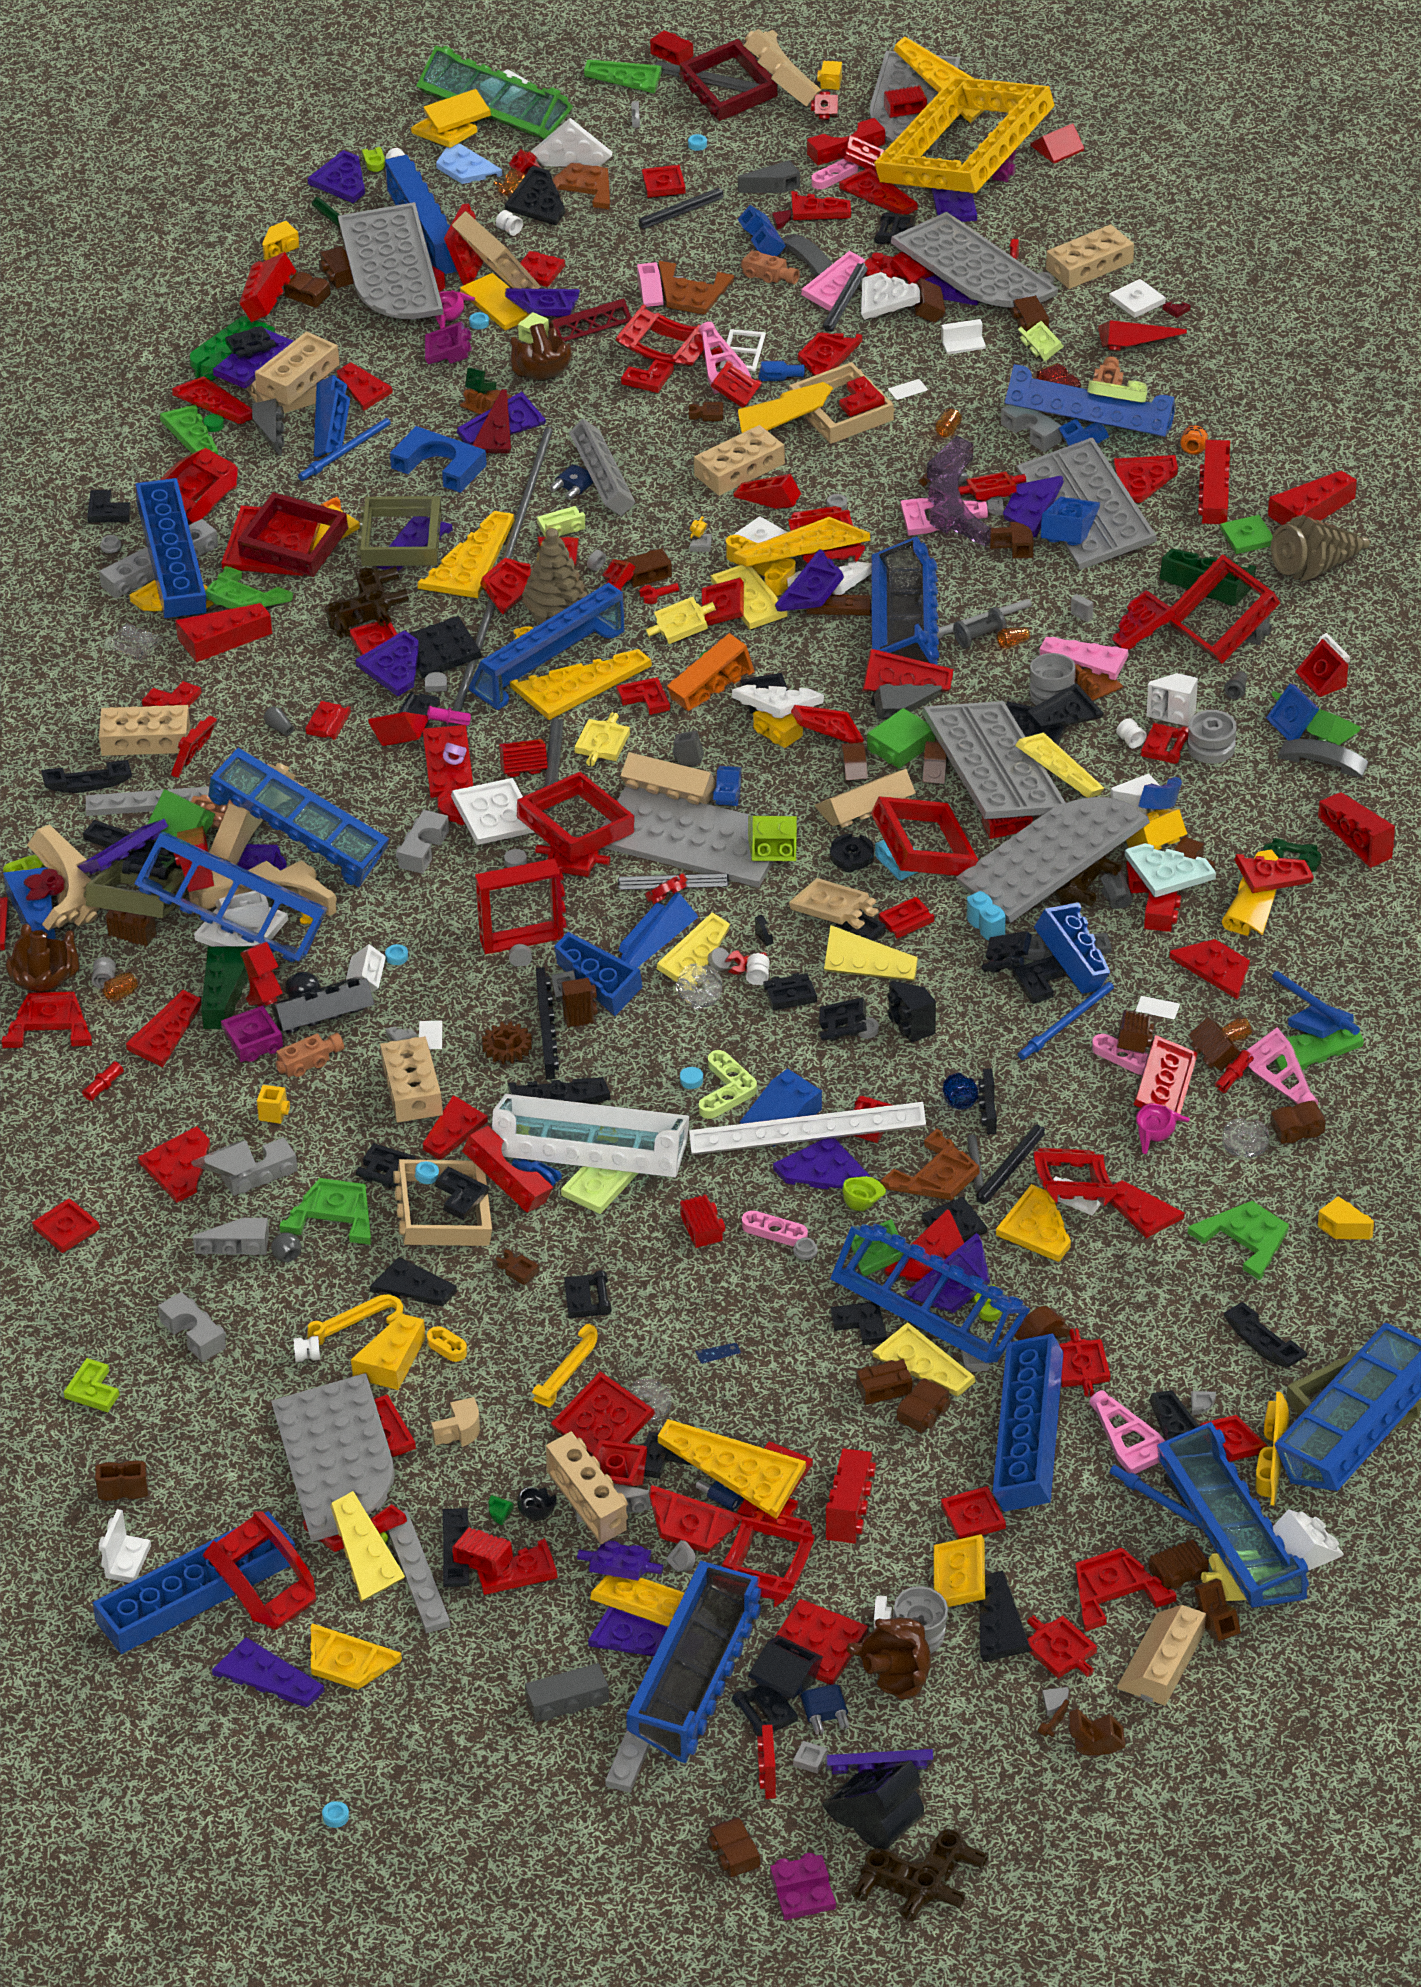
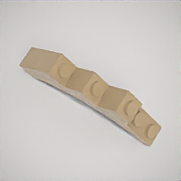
M759 29L754 32L750 31L745 38L747 42L744 47L759 58L758 63L773 74L772 80L803 105L809 106L811 100L815 99V94L818 95L821 89L809 80L784 54L777 42L778 34L774 30L765 31L764 33Z
M277 763L276 766L267 764L295 781V775L288 771L289 767ZM248 784L245 794L250 795L257 786ZM268 785L255 797V800L272 810L291 800ZM229 804L209 853L226 861H232L237 865L244 848L263 819L255 818L243 807Z
M51 825L39 828L27 846L38 856L45 867L56 870L58 875H61L65 881L64 890L57 894L58 905L52 909L42 925L47 930H51L55 927L60 928L67 922H74L78 926L92 923L98 916L97 911L99 908L86 906V898L83 893L86 891V884L91 879L77 867L87 859Z
M302 860L281 871L268 861L248 870L327 907L326 914L328 916L336 913L337 899L335 894L316 880L317 874L314 868ZM212 871L215 886L189 892L190 902L207 910L215 907L216 900L227 896L233 880ZM240 884L234 895L255 890Z

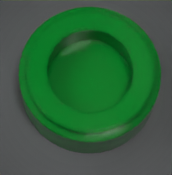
M210 414L203 420L209 432H218L224 428V419L218 414Z

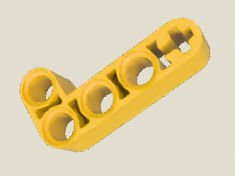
M730 535L726 538V558L735 564L742 565L733 561V552L757 543L740 535ZM788 557L754 564L752 568L757 574L765 577V584L775 596H779L789 588L787 578L796 573V562Z

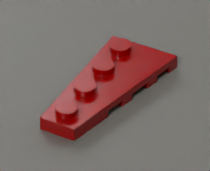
M867 168L839 182L840 189L893 213L909 214L918 209L916 201L891 183L880 182L878 174L871 168Z
M204 376L172 388L173 396L235 423L242 424L253 419L252 409Z
M871 649L869 651L862 691H877L878 687L884 684H891L893 686L933 684L934 686H942L940 692L950 690L954 669Z
M182 990L126 1043V1049L163 1068L201 1007V998Z

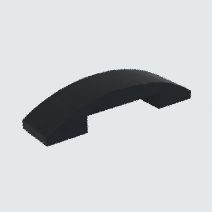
M128 760L106 762V769L68 774L64 773L63 767L41 770L45 788L67 793H83L109 788L132 777Z
M1244 1302L1224 1312V1317L1234 1331L1266 1360L1282 1367H1290L1307 1357V1352L1292 1340L1285 1343L1259 1322V1314Z
M468 1508L442 1509L443 1587L469 1586V1565L454 1562L452 1546L469 1528Z

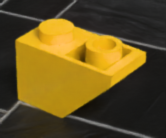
M287 221L269 227L262 243L264 259L268 260L283 252L286 253L299 248L298 231Z
M765 711L753 713L754 730L783 748L788 747L803 736V727L797 724L792 713L785 715L784 718H775L772 714Z
M1339 1196L1320 1209L1318 1215V1227L1334 1239H1371L1373 1237L1374 1221Z

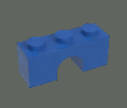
M749 205L738 218L744 230L753 235L751 241L759 252L778 256L786 247L768 217L752 205Z

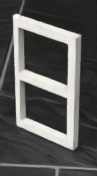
M730 329L727 339L729 346L731 345L733 335L760 337L757 349L731 347L734 352L756 354L753 365H746L748 371L755 372L766 333ZM726 361L720 363V368L725 366Z

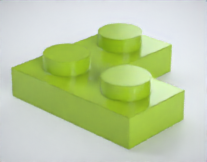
M86 1358L64 1390V1398L109 1412L119 1397V1389L102 1384V1381L109 1373V1366L107 1364Z

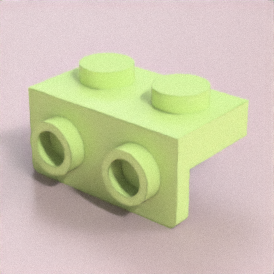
M1042 321L1027 332L1022 327L1018 329L1022 335L1019 337L1026 347L1028 345L1031 346L1029 349L1036 358L1040 356L1046 361L1064 347Z
M576 506L539 516L537 517V524L545 537L546 530L549 528L557 529L558 537L585 529V514L583 512L579 513Z

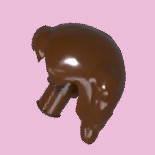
M542 323L532 325L529 328L534 343H521L516 337L510 339L512 346L511 367L512 371L518 376H527L533 380L555 378L566 370L572 360L570 344H565L558 336L555 328L548 330L547 338L544 324Z
M24 924L21 927V935L16 941L12 956L8 957L5 964L10 979L25 990L49 992L61 986L67 979L74 977L79 970V957L75 947L73 931H67L63 940L48 939L46 932L41 930L32 932L31 926Z
M903 1617L879 1618L875 1621L877 1628L866 1637L863 1643H849L846 1649L849 1654L859 1656L862 1659L863 1668L867 1674L877 1673L879 1675L877 1685L883 1692L903 1700L910 1699L921 1692L930 1671L931 1652L925 1639V1628L919 1621Z

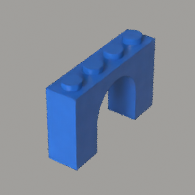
M415 426L390 452L391 469L409 474L426 458L441 456L451 459L452 461L442 471L443 487L460 493L487 466L486 450Z

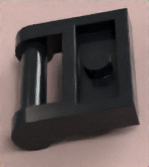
M883 213L880 219L879 231L875 234V243H891L892 236L915 226L916 215ZM893 223L891 233H888V225Z
M135 851L123 862L122 873L139 874L150 853ZM158 855L149 876L158 877L160 880H167L169 873L178 867L175 857Z
M599 1270L591 1275L564 1277L569 1318L608 1315L612 1312L611 1303L608 1301L606 1288L608 1277L605 1271ZM589 1286H597L599 1303L596 1305L591 1303Z
M759 1685L746 1692L738 1691L732 1696V1702L736 1707H740L750 1721L756 1736H762V1725H772L773 1732L798 1721V1715L786 1698L769 1687ZM750 1702H755L768 1722L762 1721Z

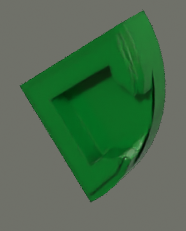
M491 1495L488 1502L489 1514L496 1523L503 1525L513 1510L514 1504Z

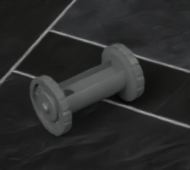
M997 607L989 609L988 617L967 625L963 621H957L953 625L955 638L964 649L971 646V639L992 631L1002 635L1007 630L1004 615Z

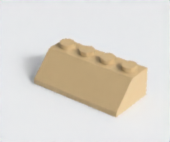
M631 752L628 753L620 775L625 785L629 788H643L652 794L663 793L669 798L676 800L679 798L687 799L688 802L696 805L699 803L707 804L713 798L717 785L711 772Z
M903 769L817 803L815 807L832 826L840 824L841 828L853 824L852 819L859 817L860 820L872 816L871 811L879 796L910 799L909 796L916 792L907 769Z
M1184 1605L1157 1613L1118 1683L1117 1689L1141 1697V1694L1153 1698V1702L1166 1706L1205 1632L1206 1613Z

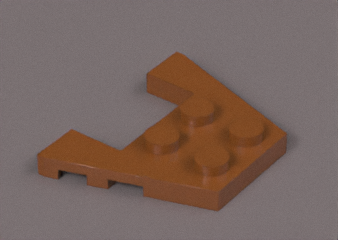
M570 163L552 179L558 192L559 190L592 194L595 195L592 201L593 207L610 209L608 168Z
M659 261L658 263L667 308L706 314L717 302L718 297L724 294L727 287L734 282V275L717 272L713 285L703 281L697 282L687 280L686 278L674 277L676 271L675 263Z
M936 1128L924 1140V1146L939 1154L914 1177L892 1169L880 1182L887 1190L952 1200L980 1174V1168L965 1152L959 1151L954 1146L953 1141L946 1139L940 1129Z

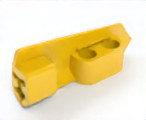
M825 382L784 392L778 399L738 409L741 432L744 433L758 425L768 431L806 413L813 412L823 406L833 388Z
M1272 849L1260 851L1256 854V856H1264L1265 860L1277 861L1278 859ZM1242 877L1238 893L1222 919L1224 928L1246 936L1254 929L1263 935L1277 889L1252 893L1244 877Z
M1276 1392V1401H1269L1267 1404L1264 1435L1268 1440L1273 1441V1447H1265L1260 1451L1256 1469L1255 1490L1261 1496L1271 1497V1506H1275L1282 1463L1274 1444L1287 1431L1289 1423V1408L1281 1392Z

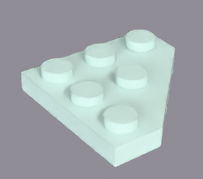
M1146 843L1125 849L1126 859L1154 897L1216 879L1215 870L1205 858L1197 857L1196 860L1184 857V853L1166 849L1165 852L1156 850L1154 845Z

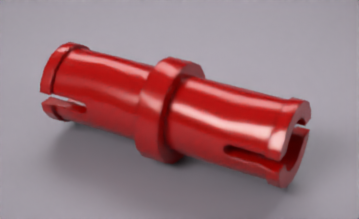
M1242 1050L1233 1063H1229L1226 1066V1071L1214 1083L1219 1091L1227 1093L1233 1083L1241 1079L1243 1071L1254 1060V1057L1250 1056V1052Z
M116 1061L112 1062L106 1070L94 1077L95 1080L89 1086L83 1089V1096L92 1102L104 1089L108 1090L111 1087V1083L124 1072L123 1067Z

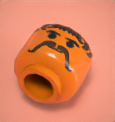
M1200 425L1186 427L1180 440L1183 451L1192 455L1202 453L1205 450V440H1208V433Z

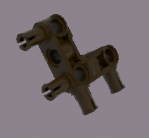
M396 566L381 571L368 567L360 569L356 573L360 596L347 600L342 599L326 605L325 612L329 627L336 630L339 638H343L342 633H344L345 637L349 636V626L377 619V623L380 626H384L383 621H385L386 625H388L391 621L388 615V610H390L391 606L409 601L405 588L387 594L382 587L384 583L400 579Z
M1104 855L1055 891L1060 905L1079 902L1090 907L1093 906L1097 898L1096 893L1086 891V889L1100 872L1117 876L1122 868L1121 863L1110 860Z
M945 1829L938 1834L931 1843L930 1852L924 1862L919 1864H912L898 1858V1855L883 1849H872L865 1856V1864L860 1871L861 1878L851 1893L857 1900L862 1894L861 1901L865 1902L874 1886L877 1885L904 1896L908 1900L900 1910V1915L907 1920L911 1914L909 1921L916 1920L923 1905L937 1902L938 1900L959 1909L965 1900V1892L958 1891L945 1884L958 1862L963 1861L983 1869L988 1861L989 1854L968 1846V1843L961 1839L959 1833L952 1829Z

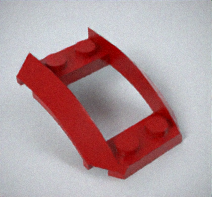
M644 304L615 339L617 343L651 361L657 359L673 363L677 366H693L704 352L702 336L699 332L701 325L698 324L695 327L680 324L657 312L656 314L645 309L646 305ZM649 330L662 336L684 341L675 355L653 350L639 342Z
M207 448L184 457L160 479L177 478L190 465L217 479L197 503L181 494L189 525L207 516L222 497L230 490L237 488L238 467Z
M837 506L794 512L791 515L792 518L788 519L790 531L827 517L853 526L850 511H841V507ZM861 543L823 551L828 559L837 558L838 560H845L851 556L856 563L864 552L865 546L861 545ZM817 552L803 554L801 557L809 563Z
M1039 1148L1038 1151H1033L1038 1179L1056 1204L1058 1202V1195H1060L1062 1199H1074V1196H1083L1085 1200H1098L1105 1206L1117 1194L1118 1188L1113 1187L1114 1184H1112L1107 1175L1103 1154H1094V1151L1062 1148ZM1061 1162L1070 1163L1071 1166L1084 1167V1164H1088L1091 1182L1054 1181L1049 1173L1047 1164L1060 1166Z
M761 1509L753 1512V1516L750 1518L743 1516L737 1536L722 1563V1567L758 1577V1588L761 1589L760 1597L774 1599V1607H776L790 1595L810 1554L815 1540L810 1521L784 1514H779L778 1518L775 1519ZM755 1531L762 1532L765 1535L781 1537L792 1542H800L784 1578L741 1567L749 1551ZM724 1571L715 1574V1581L728 1590L732 1588L739 1592H746L752 1580Z
M263 1511L253 1512V1517L218 1542L213 1540L203 1554V1557L212 1563L216 1568V1572L236 1594L249 1613L253 1623L259 1622L267 1625L268 1628L278 1630L317 1600L314 1578L291 1543ZM269 1539L289 1563L299 1581L264 1605L235 1563Z

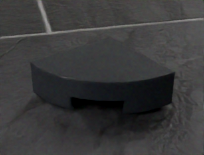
M763 915L755 917V933L765 946L773 944V936L768 934L765 927L768 922Z

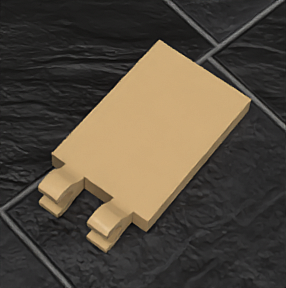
M816 878L789 902L790 909L841 925L847 921L855 929H859L865 924L864 921L858 919L862 915L859 909L863 910L870 917L879 912L878 909L872 907L876 900L871 897L869 898L868 893Z

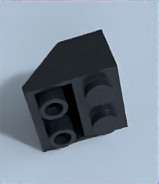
M897 981L889 982V993L887 994L889 1009L887 1013L891 1022H895L898 1025L901 1035L906 1036L911 1043L934 1035L936 1033V1001L926 988Z
M777 1635L767 1642L750 1670L748 1677L755 1680L762 1687H769L777 1691L782 1697L794 1699L815 1683L823 1656Z

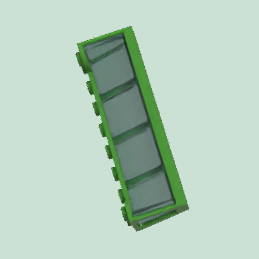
M435 45L416 85L422 92L442 100L477 89L491 111V116L487 118L543 140L553 133L573 107L568 102V98L560 94L561 92L553 87H550V89H537L538 86L531 82L525 84L515 76L507 77V74L500 70L494 72L491 71L492 68L484 64L478 66L475 61L469 58L463 60L460 55L453 53L454 50L447 46L441 48Z

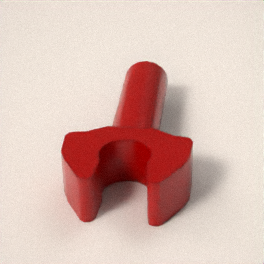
M675 583L655 589L650 585H646L639 590L640 597H644L645 604H655L658 597L679 591V586Z
M738 950L733 951L725 959V962L736 961L738 966L732 967L728 972L734 975L742 974L745 971L749 956L744 957Z

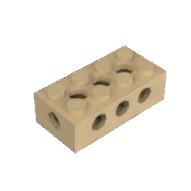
M1110 224L1048 250L1046 270L1068 289H1071L1133 263L1134 243Z
M306 331L255 372L257 392L272 399L276 398L277 401L289 406L339 366L338 345Z
M758 425L694 456V476L720 496L740 486L743 482H748L785 464L784 444L762 426Z
M188 705L101 708L99 730L101 756L179 753L178 744L183 736L187 737L190 731Z
M426 1036L381 1043L382 1066L397 1123L443 1115L441 1092Z
M571 1431L547 1444L546 1464L548 1474L599 1543L603 1544L626 1531V1519H628L626 1513L627 1500L621 1492L618 1493L615 1490L608 1474L604 1475L600 1470L598 1460L588 1454L581 1438L577 1439Z

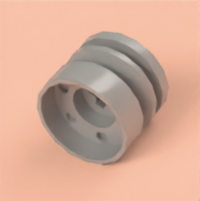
M1048 653L1037 656L1032 660L1030 664L1031 701L1037 706L1075 684V663L1070 657L1063 654Z
M923 1586L910 1587L902 1591L896 1598L893 1618L903 1617L919 1621L925 1628V1639L928 1642L931 1653L937 1651L943 1644L948 1615L947 1603L943 1596L932 1588Z

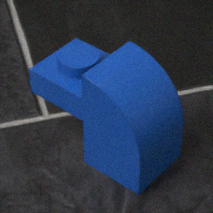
M1077 418L1058 428L1068 446L1092 437L1096 443H1100L1109 437L1107 430L1102 424L1093 423L1083 429Z
M719 766L717 769V785L713 795L716 805L738 806L742 767Z

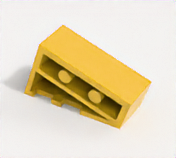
M400 1314L351 1359L352 1375L357 1376L366 1373L369 1383L399 1390L426 1339L424 1319Z

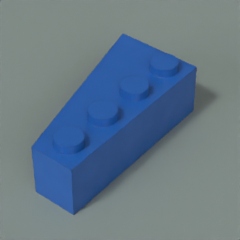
M48 867L4 872L6 893L10 897L23 925L29 924L32 932L41 930L48 934V939H56L55 928L47 930L42 925L53 909L52 896L48 894L39 900H26V896L31 889L23 883L27 877L41 874Z
M1079 902L1046 908L1036 922L1034 929L1082 994L1097 991L1110 974V970L1101 950L1095 947L1096 939L1087 929L1088 922L1086 917H1082L1080 914L1081 906Z
M567 932L554 946L557 964L566 972L574 970L576 980L589 978L590 984L595 985L597 998L595 999L614 1016L643 987L640 969L570 932Z

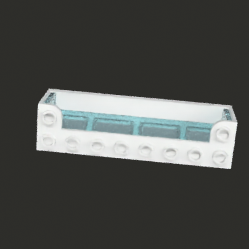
M505 1094L493 1109L492 1130L504 1140L501 1147L504 1157L668 1177L677 1176L688 1140L689 1116L511 1094Z

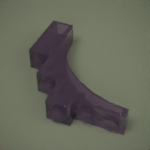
M956 435L927 463V478L933 482L929 485L928 501L935 505L930 509V525L945 533L953 529L975 543L986 547L990 543L991 528L969 511L958 490L959 479L966 466L973 459V444Z

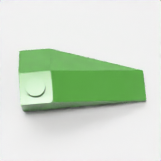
M1273 691L1271 695L1278 701L1282 694ZM1319 709L1306 729L1311 734L1317 736L1318 740L1340 745L1358 733L1361 727L1335 714Z

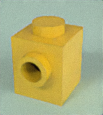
M823 61L822 69L818 70L817 82H821V89L840 90L842 62Z
M262 1085L257 1098L259 1121L281 1124L284 1115H288L290 1102L287 1101L286 1089L284 1087Z

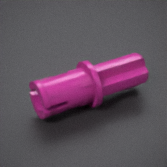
M428 707V720L445 722L446 725L453 723L468 726L470 724L471 714L454 711L451 708Z

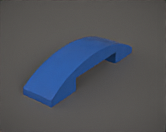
M1174 777L1168 779L1167 784L1163 786L1153 783L1144 785L1138 807L1167 809L1175 806L1182 780Z

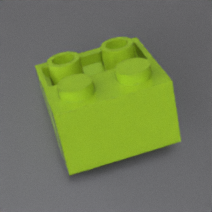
M748 815V843L751 861H796L797 816Z

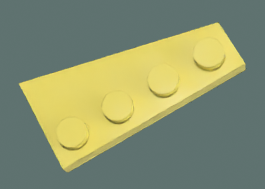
M1040 733L1021 738L1015 746L1078 790L1083 796L1087 798L1098 796L1104 790L1101 784L1046 734Z
M711 913L657 963L656 969L693 992L709 965L708 954L720 946L729 931L730 924L716 914Z
M830 925L824 966L825 971L915 981L917 957Z
M908 1322L872 1351L873 1357L883 1362L904 1359L910 1375L921 1380L926 1378L949 1390V1393L957 1397L976 1382L974 1375Z
M352 1491L332 1502L330 1507L339 1536H341L345 1547L344 1552L351 1566V1574L354 1583L356 1582L360 1602L403 1580L405 1575L355 1493Z

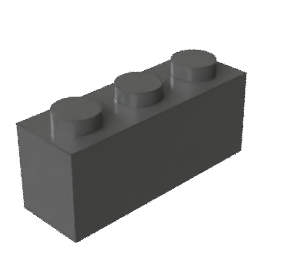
M596 1663L525 1683V1696L534 1721L539 1722L542 1720L548 1721L556 1716L567 1713L573 1714L588 1707L601 1706L603 1703L609 1702V1688L600 1664Z

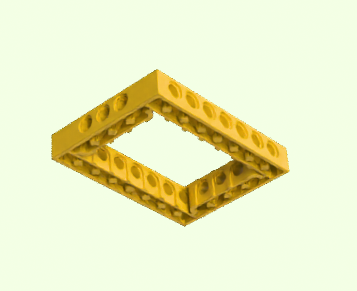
M953 77L874 162L879 181L905 186L976 193L1055 106L1050 86ZM965 108L1008 113L998 123V126L988 134V137L978 145V148L968 156V159L963 164H961L960 160L952 161L922 156Z

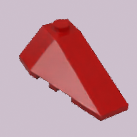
M1113 320L1098 326L1102 347H1108L1109 351L1119 352L1121 349L1182 336L1187 333V329Z

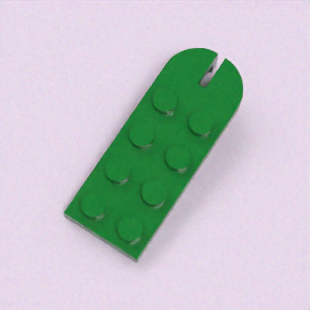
M241 316L190 353V366L194 369V376L197 379L201 375V377L204 376L210 381L216 379V376L213 375V368L232 353L226 345L225 337L259 326H263L265 329L275 333V327L269 326L264 322H251L247 316Z

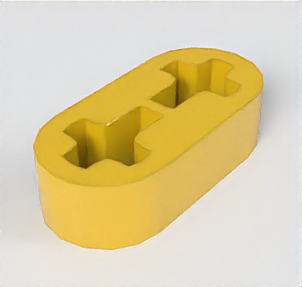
M437 1326L429 1329L427 1332L428 1346L448 1360L458 1362L467 1356L466 1342L446 1328Z

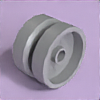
M1219 710L1200 711L1192 716L1189 721L1188 751L1190 755L1204 763H1220L1231 758L1235 752L1236 721L1226 712Z

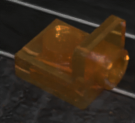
M511 167L503 184L494 181L493 184L499 187L497 191L508 196L509 193L513 194L525 177V174Z

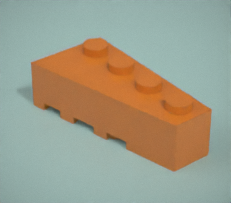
M730 633L727 634L667 685L671 699L685 710L690 711L710 699V694L724 691L727 684L739 682L741 676L746 673L748 675L754 673L747 646Z

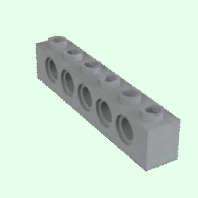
M582 419L569 434L604 505L622 516L636 502L600 430L585 419Z
M200 519L189 525L196 557L218 547L217 531L207 522ZM147 547L99 571L101 587L115 599L155 579Z

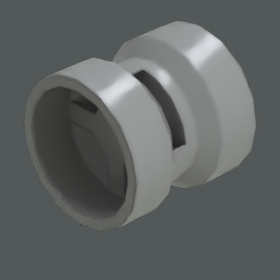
M100 957L94 961L92 983L95 987L111 988L114 985V974L116 971L114 960Z

